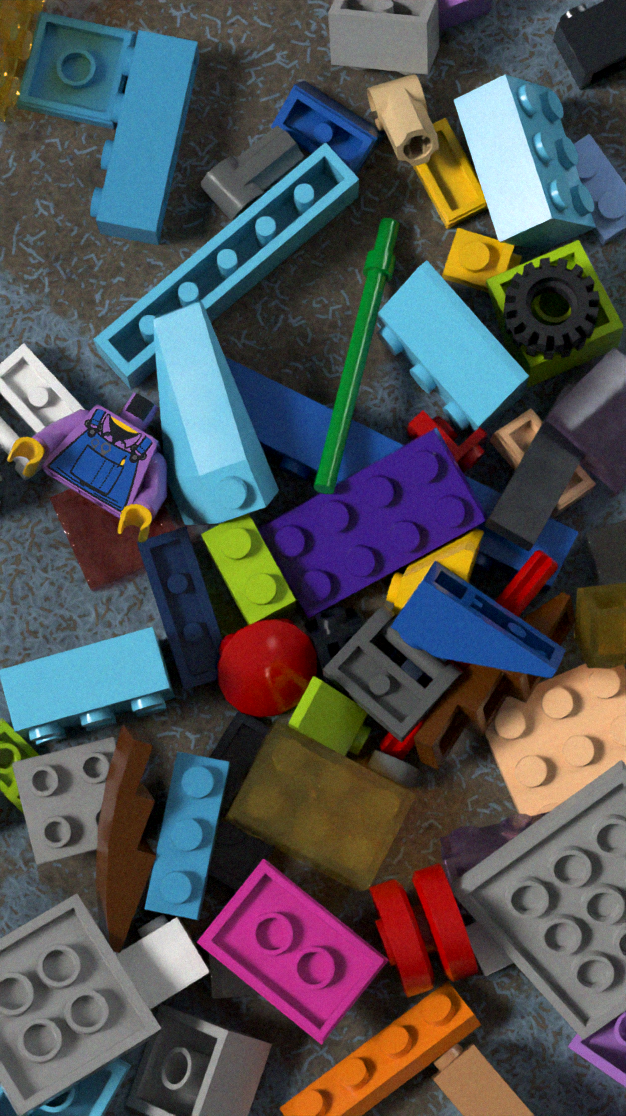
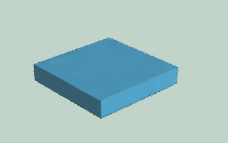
M40 11L16 101L17 108L114 130L115 123L111 121L113 103L116 93H123L127 79V76L122 75L124 54L127 46L135 47L136 32Z

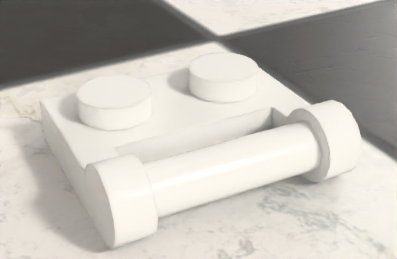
M24 343L0 363V394L36 434L49 424L80 409L85 410ZM0 416V446L9 455L14 442L20 437ZM22 456L15 457L13 461L16 463L14 467L16 472L24 480L30 479L32 476L26 477L22 474L29 460ZM45 460L40 461L39 466L34 475L42 468L41 466L43 465Z

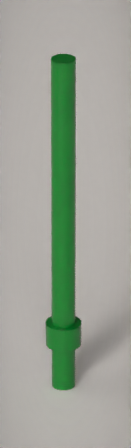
M384 218L380 221L374 249L369 251L366 256L363 268L366 281L314 483V489L322 494H333L385 284L391 281L396 265V257L393 255L400 224L391 218Z

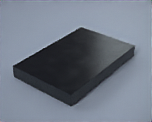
M239 710L209 757L228 761L231 765L209 874L235 891L240 889L263 859L269 860L327 765L322 759L252 716L241 713Z

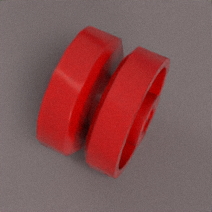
M439 862L413 871L411 882L418 903L416 906L411 907L403 885L394 878L369 887L378 920H375L379 936L390 966H395L407 998L433 989L435 976L429 954H436L443 974L453 982L478 973L475 956L462 916L445 872Z

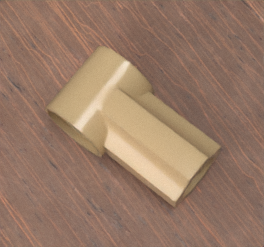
M408 75L368 87L367 96L371 111H376L378 119L374 120L379 131H386L398 160L407 161L412 166L429 162L430 156L439 149L438 135L428 116L426 100L417 75Z

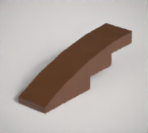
M561 592L522 620L561 646L575 623L571 596ZM472 664L444 694L414 736L420 761L439 770L464 728L483 736L506 697L509 695L526 703L542 677Z
M122 724L106 778L98 824L95 877L99 929L113 952L117 953L121 952L156 858V854L146 839L142 837L155 800L144 784L140 783L154 745L143 730Z

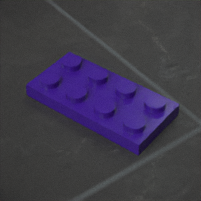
M437 427L339 481L336 483L333 494L318 493L261 525L257 530L306 615L310 618L485 522L488 515Z

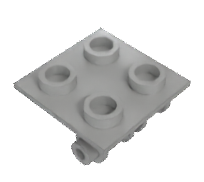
M114 737L12 762L36 865L97 849L98 824L106 778L116 748Z

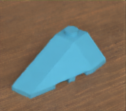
M202 300L155 317L153 319L163 453L167 461V483L184 524L222 523L267 507L279 489Z

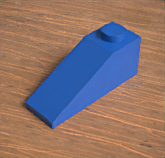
M434 561L390 626L400 634L403 641L417 650H425L434 657L552 678L566 651V649L437 561Z

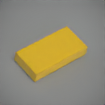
M443 118L433 123L438 135L439 149L430 156L429 162L413 166L444 225L449 229L488 209L476 172L446 118Z

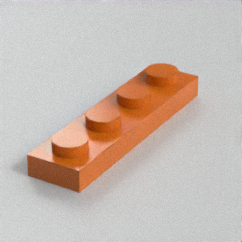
M446 981L279 1109L284 1116H362L481 1026V1024L449 981Z

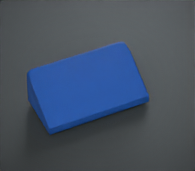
M306 81L294 84L271 125V128L278 125L282 130H285L299 146L311 154L326 142L356 176L385 136L383 131H379L377 127Z

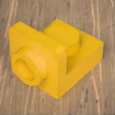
M457 228L442 278L489 293L486 280L519 266L522 255L513 253L515 245L500 243L499 240Z

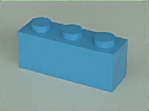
M177 751L145 910L194 920L200 919L231 768L230 762Z

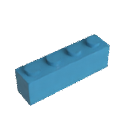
M138 30L135 47H126L122 65V75L128 76L125 93L117 92L115 95L111 121L118 124L114 141H105L101 158V169L107 170L103 188L95 187L90 208V216L96 218L100 234L159 245L200 59L197 41Z

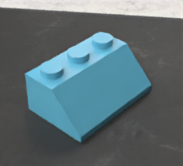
M427 260L416 269L378 312L377 325L380 327V330L376 334L382 344L394 356L402 352L414 366L409 370L413 379L426 393L429 394L433 390L437 392L447 404L443 407L445 415L458 430L463 431L468 428L472 433L479 427H482L484 430L521 399L529 375Z

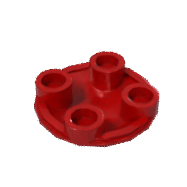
M286 618L261 620L249 624L236 633L225 636L219 646L220 658L217 664L218 684L225 699L241 713L256 717L280 715L299 704L313 676L316 677L317 653L310 638L294 622Z

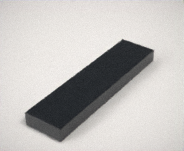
M575 365L484 524L485 527L528 552L531 550L619 390Z

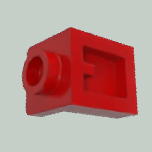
M422 410L408 423L406 434L412 440L437 427L463 473L470 470L486 453L481 446L485 443L488 434L482 427H479L458 446L454 442L457 434L438 415L432 419Z

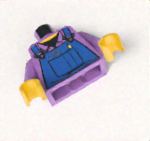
M137 393L132 394L119 416L98 404L90 411L80 409L49 424L31 438L21 437L17 439L7 458L8 462H11L18 456L27 458L29 462L22 473L26 477L33 476L40 461L45 460L41 467L47 475L120 519L118 534H122L123 529L129 525L139 527L138 542L141 543L147 540L151 521H153L167 497V461L160 454L162 448L159 442L145 433L159 408Z

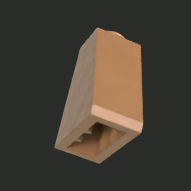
M471 1042L463 1049L458 1043L433 1062L438 1071L431 1078L463 1116H534Z

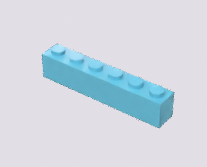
M325 142L96 336L93 340L98 354L132 391L157 369L153 319L155 317L202 300L210 322H213L356 200L359 192V178Z

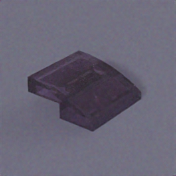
M613 347L551 411L546 420L585 453L580 463L618 495L626 487V357L617 348Z

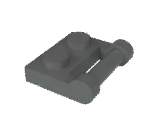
M383 605L323 668V675L402 743L464 672L453 662L447 665L440 658L432 656L425 650L414 649L405 643L400 634L390 627L397 615L386 605ZM383 636L432 678L433 681L426 688H423L374 646V641Z

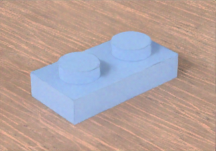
M588 134L574 143L579 157V163L576 165L581 184L585 185L589 190L594 202V211L591 214L596 228L592 229L602 245H605L626 231V184L592 136Z

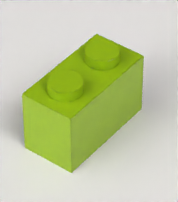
M249 513L227 520L201 534L203 544L247 625L261 620L277 619L296 609V599Z

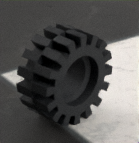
M550 257L540 259L539 267L536 268L530 262L524 266L522 275L516 272L511 280V287L507 288L503 318L506 319V332L508 335L513 333V343L518 348L523 344L526 345V354L535 357L537 351L544 352L543 360H553V355L557 352H560L561 359L568 357L571 354L572 348L575 347L579 351L585 346L586 338L590 339L593 334L599 311L598 291L593 292L595 282L590 275L585 279L582 277V267L576 264L572 270L566 268L568 261L566 259L559 258L557 266H551ZM548 292L563 296L571 307L569 318L565 322L554 326L539 322L531 311V304L537 296Z

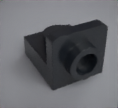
M331 607L319 612L315 617L316 619L304 624L307 635L314 644L322 674L323 668L364 625V622L353 608ZM323 675L325 683H327L337 691H341L335 684H333L328 678H326Z

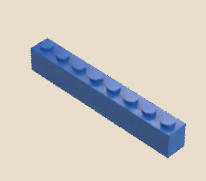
M225 357L263 452L280 460L279 468L296 479L306 481L308 475L316 478L333 410ZM352 420L336 483L403 445ZM465 476L489 517L501 493ZM549 517L537 541L528 552L485 527V521L474 527L484 531L474 567L484 572H489L491 567H494L510 575L508 583H510L535 551H544L558 564V569L540 590L547 594L579 532Z

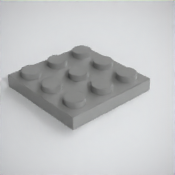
M77 893L0 938V1087L18 1116L29 1115L160 1034L162 1028Z

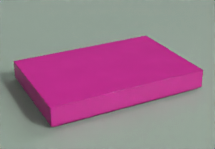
M265 859L260 862L197 941L201 947L321 1045L388 961L385 956Z

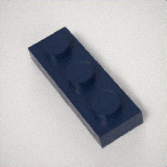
M185 526L148 538L143 543L137 542L184 690L217 680V664L220 658L219 646L223 639L187 527Z

